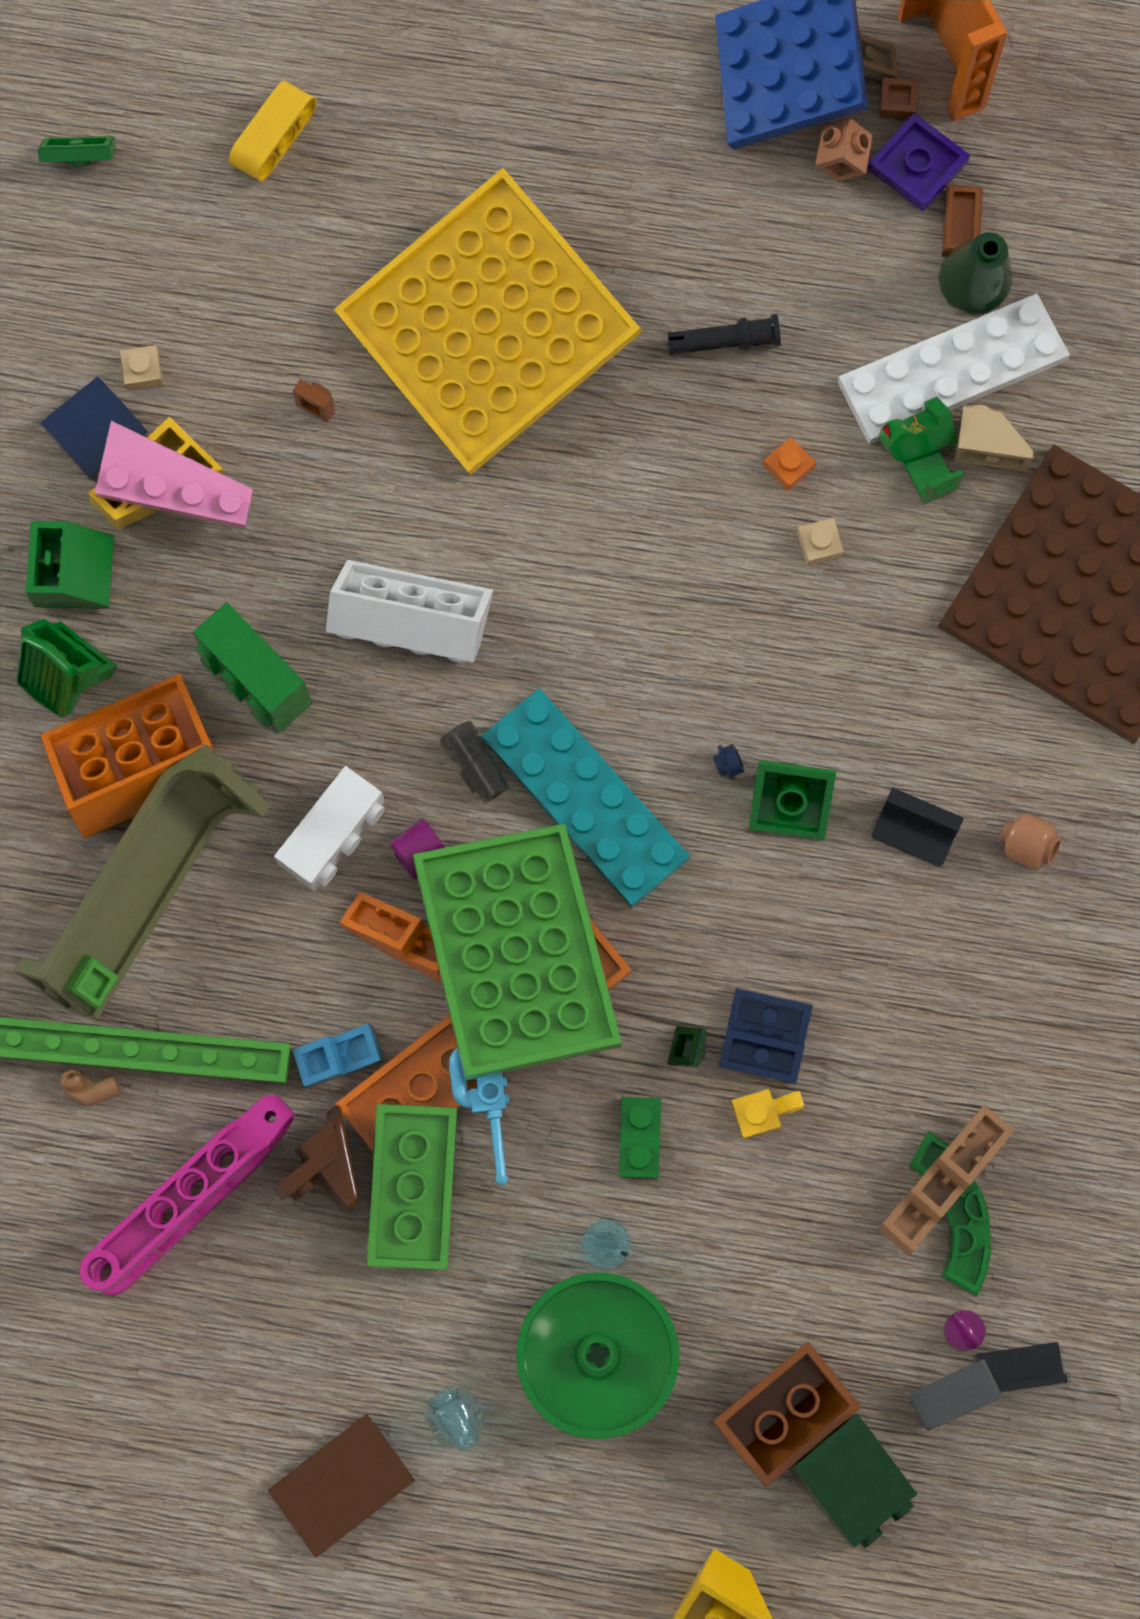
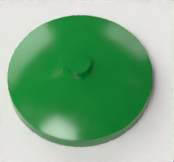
M593 1272L564 1279L552 1286L537 1299L522 1323L517 1341L516 1362L522 1388L530 1403L545 1420L556 1428L577 1437L608 1439L625 1435L640 1428L659 1412L675 1385L680 1352L673 1322L664 1306L650 1291L626 1277L611 1273Z

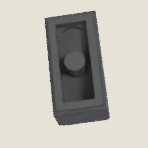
M984 1359L910 1393L911 1401L927 1431L1003 1397Z

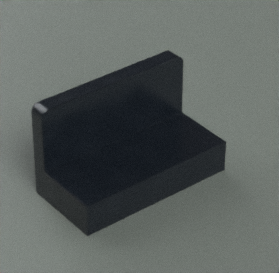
M892 787L871 836L873 839L941 867L964 818Z
M1058 1342L976 1354L977 1362L985 1360L1001 1393L1071 1382L1070 1374H1064Z

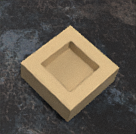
M156 345L120 351L124 385L127 390L163 385L159 351Z
M834 518L797 528V535L807 566L843 557L844 549Z

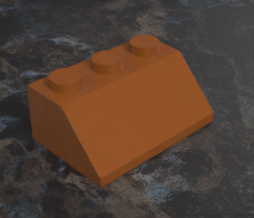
M807 1342L711 1422L762 1484L767 1487L857 1412L861 1406L812 1345Z

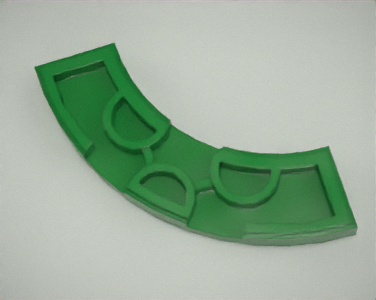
M928 1131L908 1167L922 1177L948 1145ZM974 1179L946 1212L950 1235L949 1251L940 1277L977 1297L989 1267L991 1234L987 1204L982 1190L979 1189Z

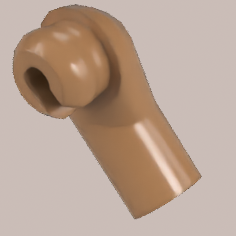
M72 1069L66 1071L61 1077L62 1090L65 1095L84 1106H91L121 1094L115 1076L94 1083L82 1076L79 1071Z

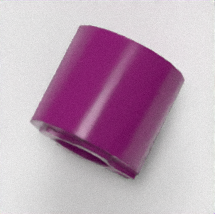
M423 818L389 842L396 858L413 880L417 879L413 854L445 848L436 833Z

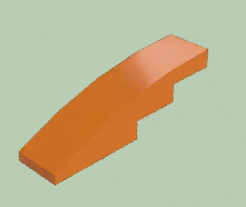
M359 892L339 924L374 947L442 983L430 930L423 920Z

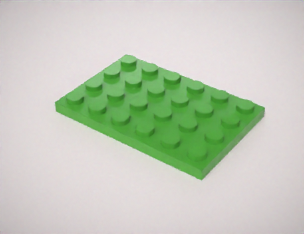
M565 824L413 854L417 880L465 1081L621 1047L622 1041Z

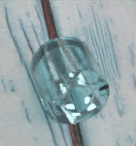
M599 1220L592 1224L586 1230L582 1240L583 1255L586 1261L593 1268L601 1271H613L621 1267L627 1260L631 1247L630 1237L626 1229L620 1223L612 1220Z

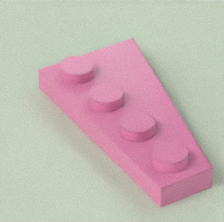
M111 421L95 490L96 497L246 528L253 495L252 488Z

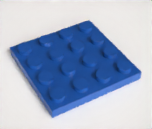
M760 0L715 15L727 143L732 149L868 109L856 0Z

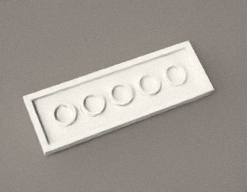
M1036 293L838 377L837 383L870 445L880 441L879 433L887 422L894 419L905 420V418L925 411L924 401L937 396L950 410H953L1068 361L1070 354Z

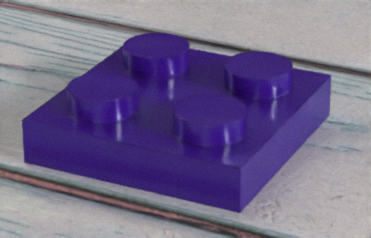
M913 113L868 162L867 169L923 212L969 162L970 154L916 113Z

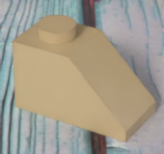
M985 405L963 406L958 420L957 442L955 443L953 462L1027 472L1033 459L1034 451L1002 412L991 410V408Z

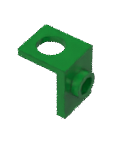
M939 449L903 462L924 505L957 491L964 475L961 469L953 473L950 472Z

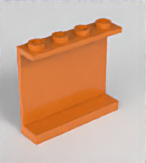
M901 0L898 12L900 22L926 12L957 69L947 106V112L952 121L985 109L1007 36V31L991 1Z

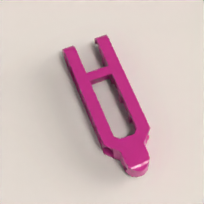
M267 1095L257 1101L241 1117L220 1130L85 1255L79 1267L80 1278L83 1283L92 1290L111 1296L120 1295L127 1291L263 1164L291 1126L295 1113L279 1096ZM272 1116H276L275 1121L269 1123V1119ZM234 1153L235 1157L232 1164L226 1168H221L224 1157ZM199 1181H204L203 1190L198 1195L192 1196L194 1185ZM173 1208L172 1219L162 1225L164 1213ZM111 1264V1275L103 1281V1270Z

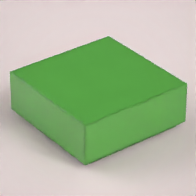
M84 954L64 989L90 1008L99 1010L117 980L118 975L94 957Z

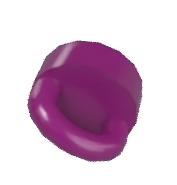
M961 1310L955 1312L947 1318L944 1324L946 1341L952 1348L958 1351L966 1352L976 1349L985 1338L986 1328L984 1322L978 1314L972 1311Z

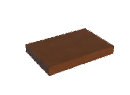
M366 1414L268 1489V1492L312 1554L317 1558L416 1480L369 1415Z

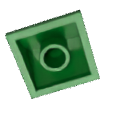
M759 760L755 774L748 830L825 840L836 770Z

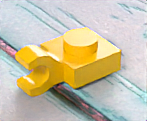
M766 1089L731 1100L743 1140L780 1129L779 1116L804 1109L800 1091L773 1100L770 1089Z

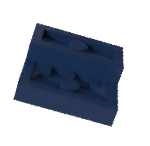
M98 376L40 422L60 448L67 452L89 480L100 472L111 421L142 436L147 434V430Z
M736 987L719 1067L796 1084L813 1004Z

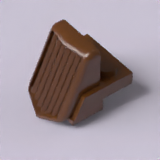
M335 1105L326 1112V1125L294 1151L304 1164L272 1188L282 1201L288 1196H291L294 1201L303 1196L317 1184L312 1178L315 1176L343 1213L356 1205L359 1194L341 1107Z

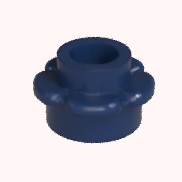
M734 744L724 748L722 745H719V754L713 756L717 770L721 777L728 775L730 779L735 780L736 775L745 772L740 755Z

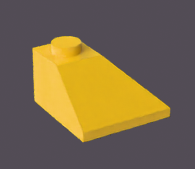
M714 1548L695 1577L672 1619L773 1618L750 1570Z

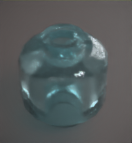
M451 1386L430 1398L427 1403L429 1408L425 1413V1421L440 1446L444 1448L457 1446L459 1451H463L479 1441L478 1433L485 1424V1416L470 1391L465 1389L457 1390L456 1386Z

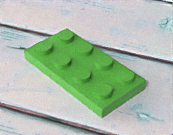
M376 1103L366 1256L367 1266L447 1270L457 1120L456 1107Z

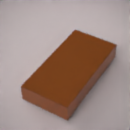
M946 186L941 256H947L954 248L980 235L983 187Z

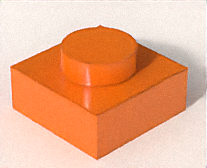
M790 437L764 459L763 466L789 491L815 468L816 461Z

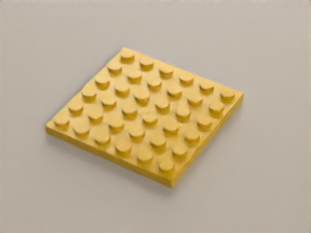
M504 168L499 170L334 309L470 475L642 333L638 324Z

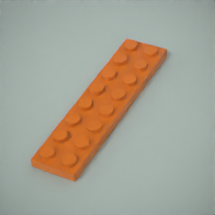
M590 919L609 991L630 975L632 969ZM450 1015L335 1103V1105L341 1107L342 1114L372 1152L376 1103L456 1107L457 1110L462 1107L454 1100L451 1087L449 1058L457 1048ZM477 1079L467 1080L469 1091L470 1089L477 1088Z

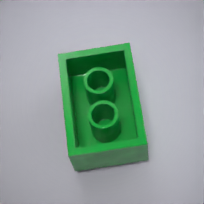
M228 602L222 605L192 632L198 643L194 649L201 656V663L213 676L220 673V676L226 682V689L238 702L241 703L244 699L246 700L247 705L252 709L250 713L264 729L271 726L279 734L312 705L305 682Z

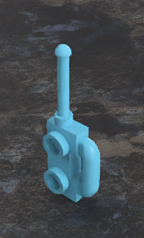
M456 1048L449 1058L454 1100L464 1108H472L473 1114L486 1113L487 1120H490L497 1176L495 1181L499 1185H505L508 1182L509 1176H506L500 1119L503 1118L502 1111L506 1110V1104H510L509 1094H504V1087H508L507 1078L502 1077V1073L477 1078V1088L470 1089L469 1091L467 1081L464 1078L458 1049Z

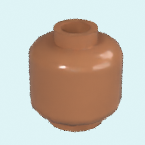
M1029 813L1020 815L1014 822L1007 821L1000 836V841L1005 843V856L1009 860L1033 870L1040 869L1045 864L1051 865L1061 845V837L1057 836L1056 826Z

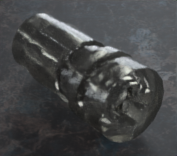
M467 721L446 733L440 739V743L446 752H451L450 759L452 762H458L462 769L460 774L472 793L477 792L483 803H487L504 793L509 788V785L490 753H487L484 748L485 741L482 736H476L478 734L477 728L472 721Z

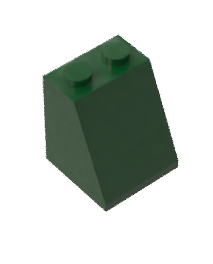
M853 1414L789 1468V1471L849 1546L853 1548L859 1543L863 1548L868 1547L882 1535L883 1532L879 1526L890 1517L895 1522L898 1521L914 1507L910 1500L917 1495V1492L858 1414Z

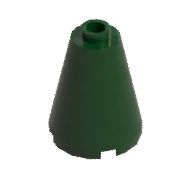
M991 232L980 234L954 248L945 257L938 278L941 293L954 308L956 306L968 314L977 315L994 310L1006 299L1012 285V270L1007 243L1000 235Z

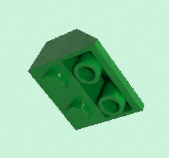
M31 521L25 593L33 606L40 608L110 609L114 536L69 521Z

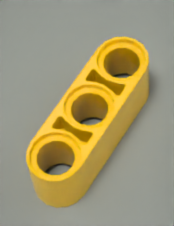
M281 81L235 142L229 155V164L259 182L266 180L311 119L316 109L317 99L288 81Z

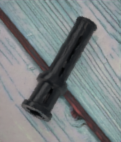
M775 313L771 314L770 318L749 321L746 317L737 320V324L676 332L669 331L670 356L739 346L740 350L743 349L744 351H749L751 346L767 344L780 347L781 338L778 315Z

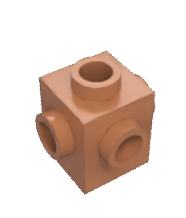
M851 118L841 119L838 122L823 126L815 166L838 182L866 174L873 135Z

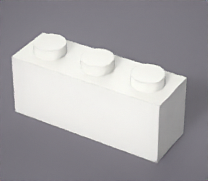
M345 766L274 855L277 864L314 892L320 884L326 886L335 876L338 870L335 865L344 854L347 856L351 855L361 841L359 834L367 824L373 826L382 816L385 807L382 806L385 803L383 793Z

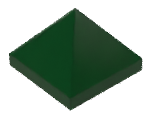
M676 1027L667 1064L697 1068L706 1055L707 1030L696 1027Z

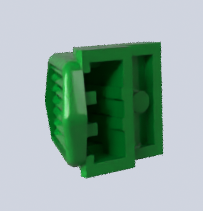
M44 618L22 627L20 631L22 634L16 682L37 703L59 717L63 718L70 715L82 691L111 678L117 668L114 662L61 621L51 624Z

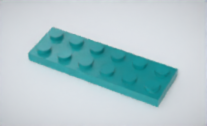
M540 688L481 735L485 744L557 825H566L570 840L631 909L690 860V855Z

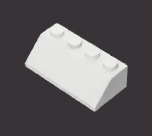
M347 560L330 591L326 632L337 634L338 637L348 640L357 638L372 641L381 647L396 646L410 649L413 653L419 655L434 654L447 657L454 662L468 661L474 663L481 646L493 590Z

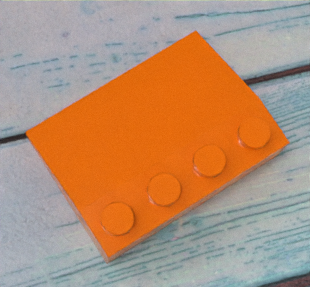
M180 673L40 734L67 809L84 839L135 817L161 774L205 744L215 752Z

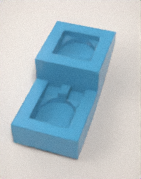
M365 1024L335 1037L327 1036L292 1050L304 1087L331 1081L385 1062L372 1024Z

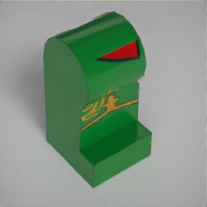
M937 396L924 401L925 411L905 418V420H891L881 428L879 433L880 443L897 461H910L957 442L951 410Z

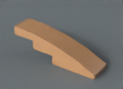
M984 1104L878 1227V1230L909 1256L1015 1130Z

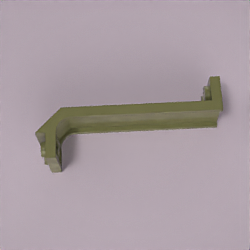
M206 744L165 770L47 959L40 957L38 961L22 957L14 971L65 1010L98 1020L218 823L234 813L258 817L265 815L271 804L259 795L260 788L244 779L235 771L236 767L232 763L218 756ZM84 954L94 957L118 975L117 980L99 1010L90 1008L64 989Z

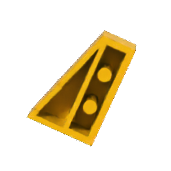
M170 416L147 437L223 474V468ZM96 486L88 493L91 505L117 530L160 511L96 497Z

